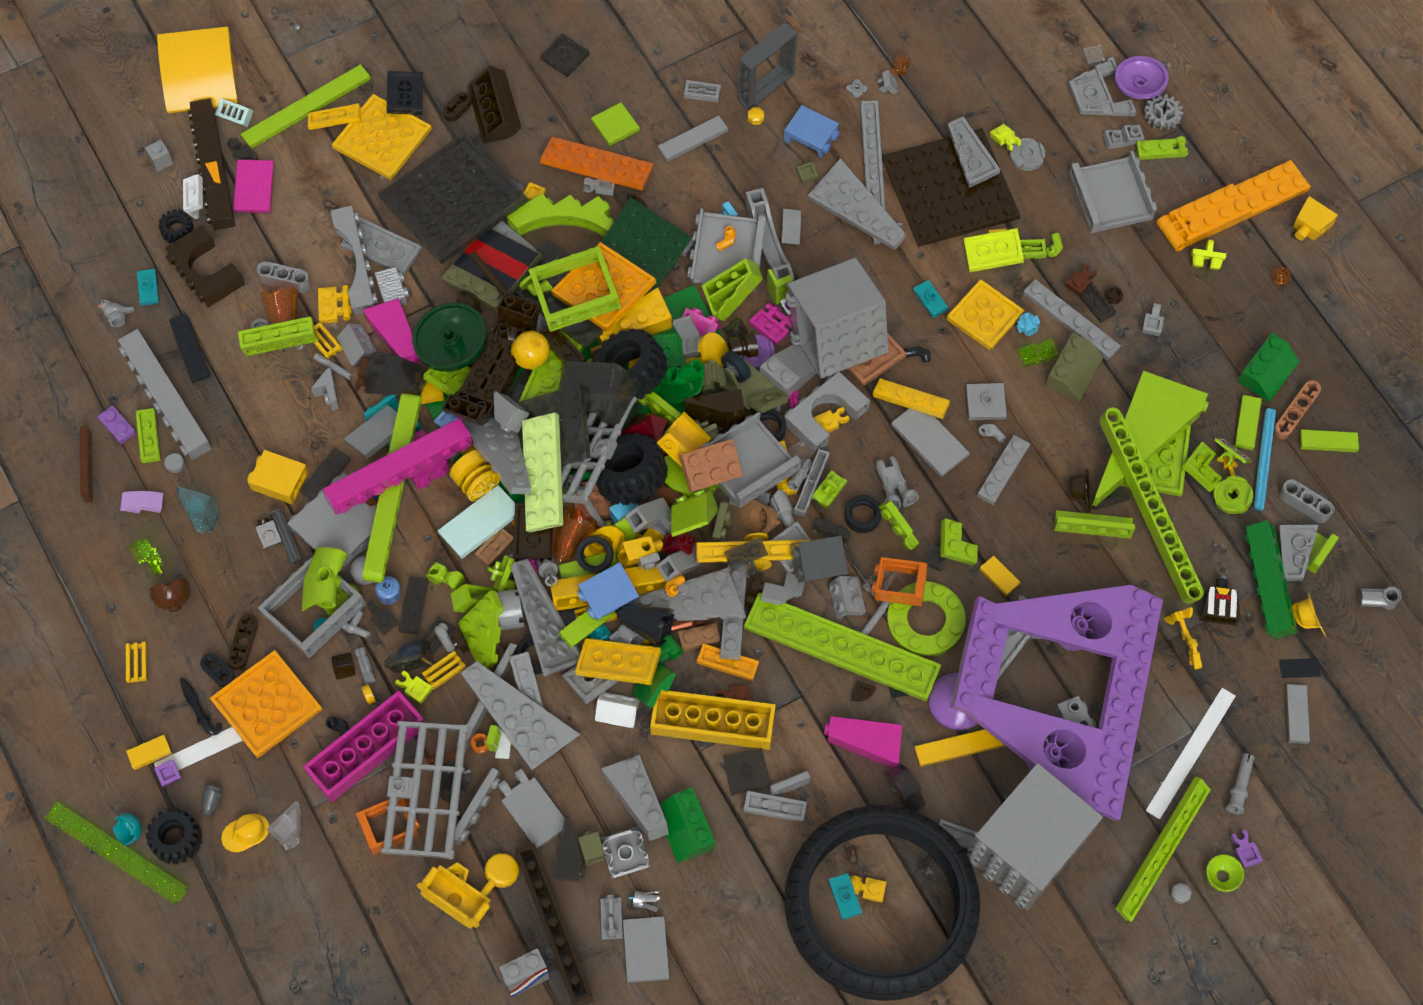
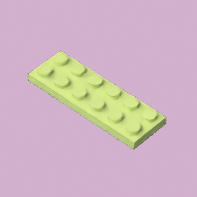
M551 413L522 420L523 457L531 486L530 494H525L526 531L528 532L563 525L559 414Z

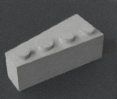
M640 755L601 768L604 781L611 787L615 796L619 798L624 808L631 814L649 841L669 834L667 822Z

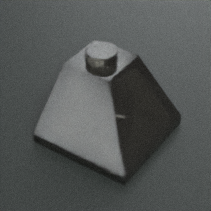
M423 637L411 639L412 641L403 644L383 662L384 666L399 674L403 671L407 672L434 665L430 642Z

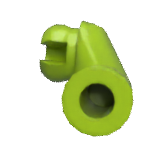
M1059 233L1051 235L1053 245L1046 249L1049 257H1056L1063 250Z

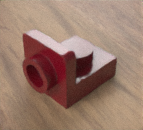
M687 532L672 537L671 533L666 534L662 552L668 555L682 550L687 555L692 554L695 539Z

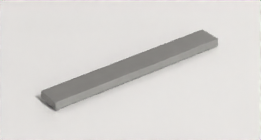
M878 100L860 101L865 187L885 209Z

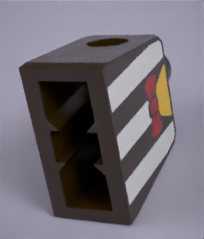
M1218 578L1216 579V586H1209L1205 594L1199 621L1237 626L1241 619L1238 592L1236 589L1227 588V579Z

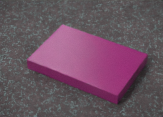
M237 160L234 212H271L274 161Z

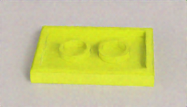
M1018 228L964 238L969 272L1024 263Z

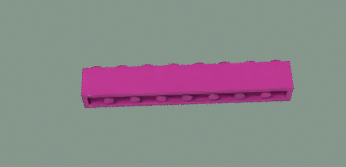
M458 418L323 488L324 497L335 515L346 513L351 507L365 503L374 495L382 494L385 489L397 486L403 480L415 477L420 471L432 468L437 462L443 459L447 460L453 454L468 449L472 445L471 434L461 419Z

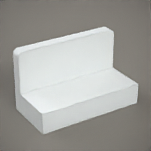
M199 174L183 179V211L194 219H198L199 209L203 208V180Z
M603 692L597 700L595 721L633 728L640 700L634 697Z

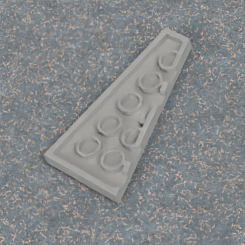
M841 158L808 194V200L893 250H896L906 238L904 231Z
M728 568L685 581V583L677 586L679 592L674 597H669L665 593V588L641 595L639 600L626 604L670 608L674 610L672 614H674V619H677V621L708 620L709 618L721 617V619H728V617L746 618Z

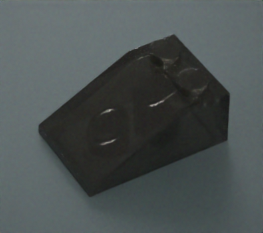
M373 352L363 373L366 393L388 395L406 393L421 396L427 383L423 376L429 369L392 353Z

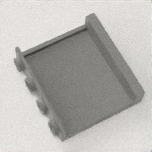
M1130 151L1127 158L1080 168L1079 163L1071 164L1069 176L1091 233L1153 220L1157 206L1151 199V190L1146 186L1145 175L1141 172L1139 159L1135 157L1133 151Z
M701 208L700 214L696 215L695 225H698V231H694L693 242L696 243L695 249H691L690 260H693L692 267L689 266L688 277L691 280V284L703 285L745 258L757 263L760 269L766 217L759 216V219L707 213ZM727 226L734 227L736 230L734 244L719 252L715 243L723 240L724 230Z
M759 412L748 416L744 422L739 425H733L728 432L717 435L713 441L704 443L700 447L703 448L729 439L734 440L743 476L719 483V485L738 508L743 507L800 470L801 459L797 455L793 458L760 421L761 414Z
M343 472L340 476H336L332 480L331 484L341 480L347 475ZM322 489L317 494V497L307 502L303 510L293 515L287 524L292 533L295 532L314 550L318 547H331L346 552L347 558L342 570L338 572L340 574L368 547L377 504L371 507L366 503L357 504L346 513L335 515L326 501Z

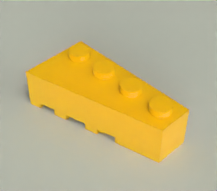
M658 287L643 296L608 332L602 329L596 336L599 345L604 340L607 341L610 338L609 336L612 334L616 335L621 330L641 329L654 335L671 329L672 316Z

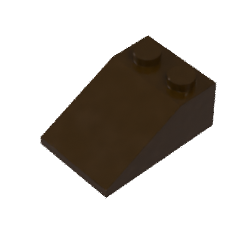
M741 389L684 399L685 413L694 421L698 418L701 423L708 420L710 425L716 423L717 426L727 429L735 424L739 425L745 420V406Z

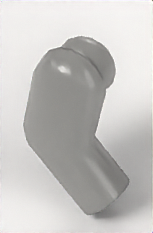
M982 424L978 429L980 435L994 437L999 443L1006 439L1004 433L994 424Z

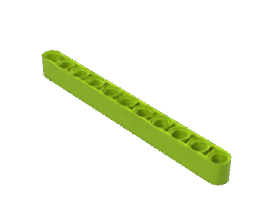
M401 394L388 455L413 442L421 407L420 395ZM405 480L397 486L385 489L379 495L363 568V581L383 583Z
M1109 408L1100 416V425L1181 600L1185 604H1193L1202 598L1203 588L1122 413L1117 408ZM1108 415L1113 418L1114 422L1108 419ZM1116 432L1121 435L1122 439L1116 436ZM1124 450L1129 452L1130 457L1125 455ZM1132 467L1136 468L1138 474L1132 471ZM1140 484L1145 487L1146 492L1141 490ZM1148 502H1151L1153 504L1154 509H1151L1148 506ZM1156 519L1162 523V527L1156 523ZM1164 537L1170 540V544L1165 542ZM1173 555L1177 556L1178 562L1174 561ZM1181 572L1186 575V580L1181 577ZM1189 590L1194 592V598L1190 596Z

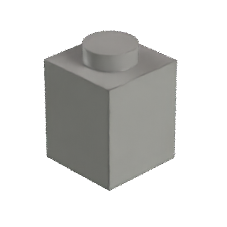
M161 139L145 147L149 160L157 172L173 164L170 153Z

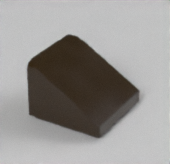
M351 653L331 657L337 680L355 675Z

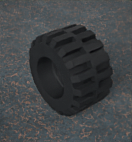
M170 808L165 809L166 813H157L159 817H153L151 819L152 825L148 824L147 829L149 832H146V838L148 839L146 842L160 861L163 860L167 864L172 862L174 865H177L178 861L185 863L187 862L186 858L190 857L192 859L194 857L192 854L194 851H199L197 845L202 843L200 838L202 832L195 819L187 811L182 810L181 812L179 808H174V811H171ZM173 828H183L185 830L180 842L175 845L164 844V837L168 831Z

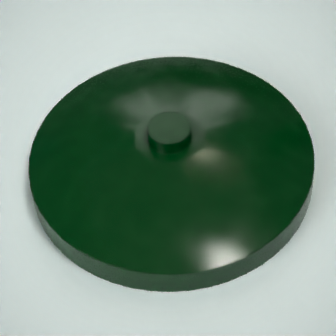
M452 302L438 305L426 312L415 326L412 342L418 358L424 365L436 371L451 372L467 367L481 355L487 343L488 332L486 324L477 310L463 303Z

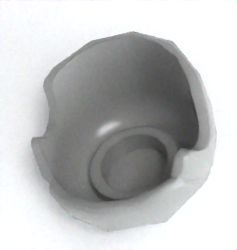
M364 555L357 557L351 563L350 575L356 583L368 585L373 582L363 581L362 579L366 559Z

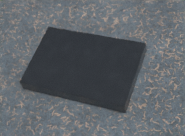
M387 71V114L422 115L423 72Z

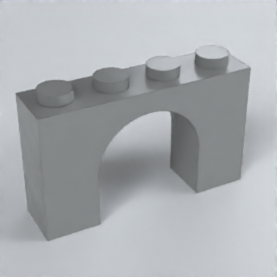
M840 372L829 376L823 385L815 387L811 395L807 398L803 397L794 409L790 408L784 415L786 427L814 454L817 453L818 449H822L829 443L830 434L814 420L812 416L814 408L823 403H833L844 407L845 411L855 421L869 410L870 400Z
M663 497L637 506L625 516L635 533L647 528L658 531L664 537L666 534L671 533V509ZM693 546L692 554L687 555L682 550L673 552L656 567L667 582L679 575L693 571L702 563H696V549Z

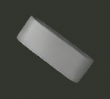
M265 261L257 266V273L262 284L299 293H305L311 288L308 274L302 269Z
M1287 480L1280 490L1279 497L1283 502L1317 523H1326L1334 512V506L1330 501L1296 480Z

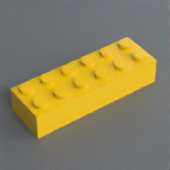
M661 690L653 708L650 726L651 735L770 750L775 704Z

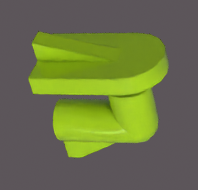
M529 275L520 283L519 287L522 290L527 288L532 295L537 296L531 276ZM546 279L540 283L542 293L553 289Z

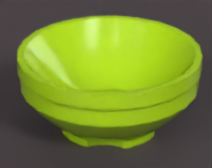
M1218 855L1208 863L1206 878L1215 890L1231 892L1242 884L1244 869L1236 858L1230 855ZM1217 872H1226L1228 881H1219Z

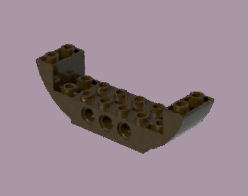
M505 292L498 305V321L487 339L483 352L476 359L457 396L449 394L442 407L443 412L481 426L485 425L494 416V392L497 391L506 395L521 368L515 362L514 355L512 356L511 345L515 338L523 332L535 330L540 304Z

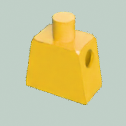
M1309 196L1293 225L1297 230L1295 237L1301 241L1306 237L1316 240L1334 225L1338 215Z
M651 536L623 542L616 551L618 561L624 569L638 565L639 558L662 551L663 542L661 539L653 541Z

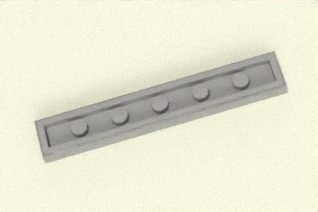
M509 644L494 672L503 680L511 667L509 657L517 655V645ZM480 700L467 723L470 728L469 734L466 736L465 753L472 737L476 734L487 713Z

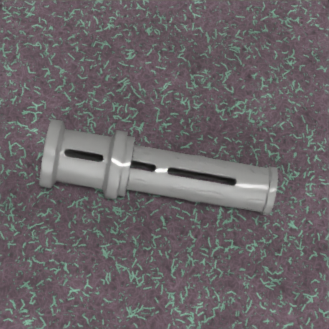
M1247 753L1242 754L1235 787L1230 789L1231 798L1229 804L1226 805L1228 812L1238 815L1244 813V801L1248 798V791L1246 789L1255 760L1253 755H1250V758H1248L1249 754Z

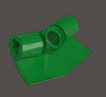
M694 359L680 368L676 366L667 367L664 379L660 380L663 386L658 396L667 403L678 404L684 401L685 398L699 394L704 380V366L702 362Z

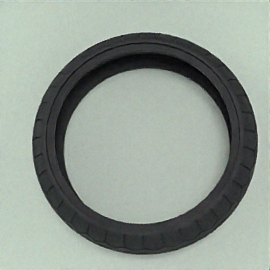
M871 805L851 809L829 819L806 839L797 852L788 873L785 887V914L795 946L806 963L822 979L835 988L856 997L869 1000L892 1001L920 995L942 983L958 968L968 954L977 933L980 918V893L976 875L969 858L954 837L942 826L930 818L906 808L889 805ZM883 834L908 840L932 856L945 873L954 899L953 926L946 944L924 963L897 972L867 970L840 957L829 947L818 932L809 904L811 878L820 862L828 853L853 838Z

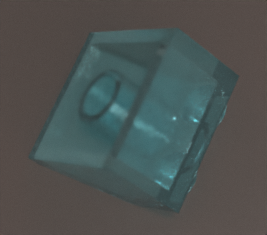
M177 486L176 491L194 529L202 533L205 531L212 533L220 515L214 498Z

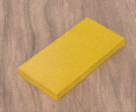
M585 638L575 674L577 676L652 685L661 655V648Z

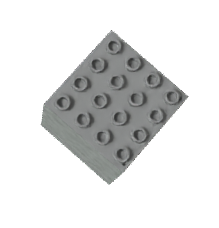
M1037 763L975 835L966 855L972 867H977L986 880L996 883L998 889L1005 895L1009 894L1018 907L1029 910L1087 841L1103 816Z

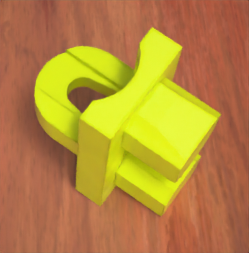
M1209 239L1205 250L1193 248V251H1191L1192 267L1202 268L1205 259L1211 260L1209 269L1219 271L1222 262L1226 259V253L1213 252L1214 240Z

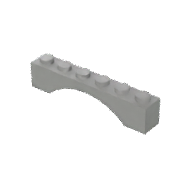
M764 189L746 192L745 204L750 218L759 219V216L766 217L762 253L767 268L772 269L777 280L791 275L793 281H795L790 263L786 259L778 241Z
M352 206L331 210V216L337 235L342 237L355 253L356 274L348 294L352 310L356 316L364 314L363 309L375 306L378 303L376 292L373 293L371 288L375 286L372 276L369 277L368 271H371L369 260H365L364 256L367 254L365 243L362 244L361 242L364 236L362 228H358L357 224L360 222L358 211L354 212Z

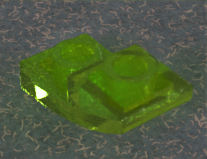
M1052 338L1037 345L1031 343L1017 349L1024 367L1043 363L1060 356Z

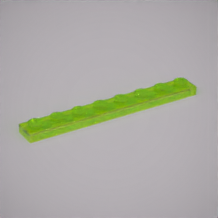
M56 802L46 815V821L174 905L178 904L188 890L187 886L59 802Z

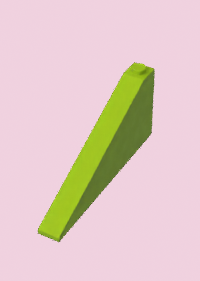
M1143 371L1125 417V422L1145 464L1200 417L1202 411L1206 412L1209 401H1206L1208 393ZM1124 450L1125 455L1130 457L1129 452ZM1113 451L1092 504L1094 506H1097L1126 481ZM1132 467V471L1135 473L1137 470Z

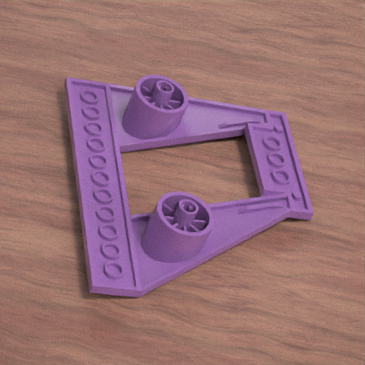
M1133 585L998 604L981 596L975 598L950 707L971 717L1026 761L1030 770L1037 763L1040 764L1100 815L1114 821L1120 820L1163 599ZM1009 629L1057 642L1066 650H1086L1112 658L1098 729L993 700Z

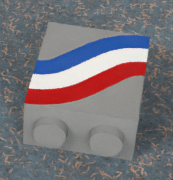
M538 948L499 967L511 997L550 979L547 967Z

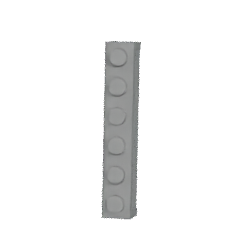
M818 449L794 508L795 515L805 518L813 499L812 495L817 489L830 452Z

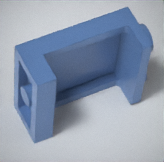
M801 105L784 130L783 141L790 144L792 139L816 150L818 157L822 158L824 153L827 154L829 152L832 141H836L840 134V131H838L839 123Z
M620 562L578 585V596L582 602H587L589 606L587 612L591 619L595 618L597 622L620 607L639 600V595Z

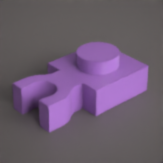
M1246 830L1241 832L1243 840H1239L1236 834L1230 836L1232 842L1238 846L1234 852L1243 869L1262 863L1263 859L1255 842L1250 844L1248 842Z

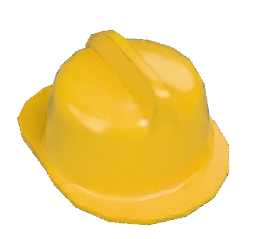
M613 526L594 529L587 536H599L606 539L615 552L625 542L623 532ZM591 543L585 548L584 555L591 557L605 553L606 550L601 544Z
M1308 593L1309 598L1292 606L1295 620L1301 627L1306 629L1321 628L1326 637L1315 614L1310 593Z
M260 814L243 815L225 827L221 837L222 844L231 852L245 851L266 839L270 829L269 823Z

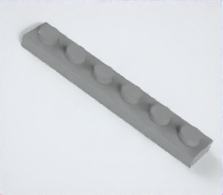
M1036 279L1024 290L1023 295L1070 332L1089 340L1107 361L1120 349V344Z
M728 562V571L744 609L748 562ZM739 617L723 619L720 659L740 660L743 619H739Z

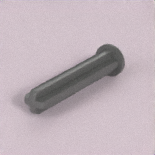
M276 509L269 516L274 520L290 562L298 563L301 560V556L283 515L284 509Z

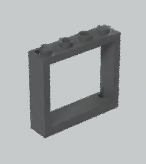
M786 22L739 58L737 100L748 110L757 106L795 75L798 33L794 30V27L789 26ZM780 49L779 64L756 82V68Z

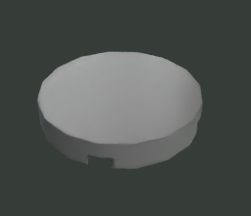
M1022 138L1020 146L1013 144V150L1009 152L1010 160L1016 168L1023 171H1032L1038 169L1043 164L1045 149L1035 139Z

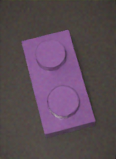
M113 405L97 416L99 421L121 445L136 435L135 430Z

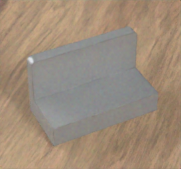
M348 323L337 336V340L352 366H356L363 357L374 358L378 353L362 324Z

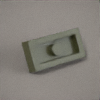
M775 387L749 398L748 406L761 414L787 403L789 395Z

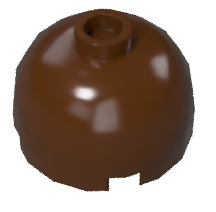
M186 578L171 580V583H161L149 589L153 603L160 609H169V612L181 610V605L185 604L190 596V586Z

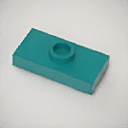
M156 270L137 271L140 305L145 306L159 303Z
M929 280L913 288L914 294L932 319L948 311L949 307Z
M846 873L828 879L841 920L861 915L862 910L849 874Z

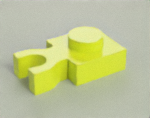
M1005 124L990 131V137L1000 146L1006 144L1007 149L1010 151L1013 150V144L1021 145V139L1016 137L1015 132Z
M403 671L402 676L406 680L400 682L397 679L395 684L400 688H406L405 694L419 704H422L433 690V687L417 676L411 679L410 675Z

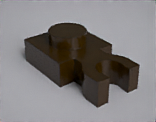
M756 571L744 606L752 608L757 592H762L765 581L762 580L764 573Z

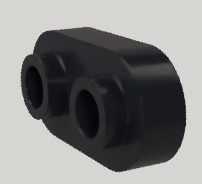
M208 653L201 658L200 666L202 670L218 686L225 687L235 679L231 668L216 654ZM210 663H215L213 667H208ZM223 676H228L226 680H221Z

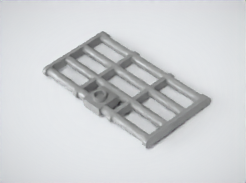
M582 393L579 399L580 402L569 425L566 426L565 433L560 441L562 456L572 434L580 433L567 460H561V467H563L561 471L562 486L571 468H578L566 495H562L563 502L588 504V498L601 471L605 468L606 461L611 459L618 445L616 442L617 437L620 436L633 404L637 401V398L634 396ZM588 401H595L583 427L577 426ZM603 402H610L599 426L591 427ZM618 403H625L614 428H607ZM595 434L583 460L575 461L587 435ZM603 435H610L608 439H601ZM592 458L598 459L597 462H590ZM586 469H594L582 495L574 496Z
M398 721L397 726L399 729L395 760L392 763L393 775L389 777L387 792L389 806H386L388 814L384 845L380 853L454 859L455 851L453 850L456 820L460 812L458 811L462 773L465 770L463 768L466 736L469 734L470 726ZM407 728H419L414 764L402 763ZM427 729L439 730L435 765H422ZM447 730L459 731L455 767L443 766ZM401 770H413V778L401 777ZM422 770L434 771L429 808H417ZM442 772H454L449 810L437 809ZM398 798L410 799L409 807L397 806ZM396 812L408 813L403 850L391 849ZM416 813L428 814L424 851L412 850ZM437 815L449 816L444 852H432Z

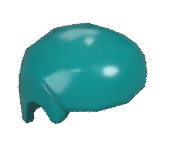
M124 812L115 818V821L118 820V822L113 826V832L121 844L127 846L140 838L142 825L136 815Z

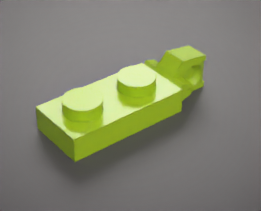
M891 500L883 502L878 506L881 510V515L890 522L893 532L901 537L902 545L908 551L914 549L919 542L912 534L913 530Z

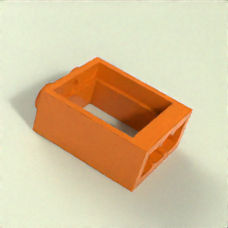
M881 557L880 564H876L875 575L878 576L877 581H873L872 593H875V600L922 607L927 577V563ZM885 571L918 575L915 594L882 590Z
M398 798L397 806L409 807V800ZM389 799L356 813L373 855L381 852L384 841L376 842L368 820L387 813L386 806H389ZM404 812V815H405L406 820H407L408 813H405V812ZM417 819L415 820L413 838L419 836L416 830L420 828ZM406 831L393 837L392 847L405 841Z

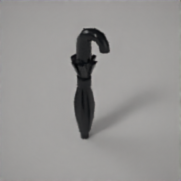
M181 678L179 681L183 695L196 714L197 724L199 723L210 736L221 733L222 724L218 723L216 729L211 727L208 721L210 717L203 712L197 694L187 681Z

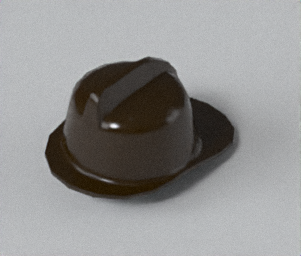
M1086 469L1085 474L1069 477L1067 491L1073 501L1086 503L1091 514L1089 498L1090 479L1089 471Z

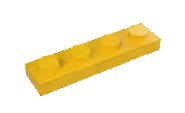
M881 378L873 391V397L941 419L944 418L950 405V400Z

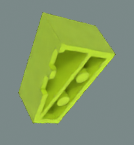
M745 258L701 285L713 317L725 322L763 280L757 263Z

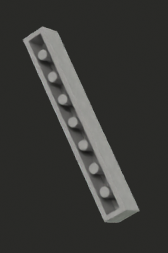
M136 329L118 339L120 344L118 350L123 358L127 356L129 359L127 364L131 371L135 370L137 372L135 377L139 384L145 385L146 389L144 391L147 397L154 399L155 403H153V406L157 413L162 412L164 417L161 419L165 426L172 428L173 431L170 433L175 442L180 441L182 444L179 448L183 455H188L192 461L212 450L205 435L139 330Z

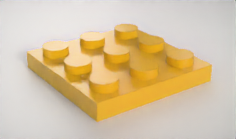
M980 279L947 315L946 320L991 351L1019 320V317L1024 314L1025 310Z

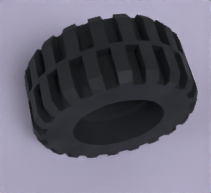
M628 329L627 331H618V334H612L607 341L604 340L601 348L597 349L596 356H594L592 361L593 377L604 392L609 395L634 396L637 399H643L648 393L654 392L653 389L661 384L660 380L664 379L665 370H667L666 355L654 337L641 329ZM639 358L632 368L620 373L628 362Z
M628 433L622 437L618 436L616 440L618 445L611 459L606 461L605 468L601 471L596 486L601 496L614 504L619 505L620 502L622 505H628L629 503H639L638 501L640 500L645 501L649 499L650 495L656 494L658 488L661 489L668 475V466L661 448L655 439L647 435L642 436L640 433H635V435ZM593 458L592 462L598 461V459ZM636 466V467H634V468L631 469V470L624 471V470L627 469V468Z

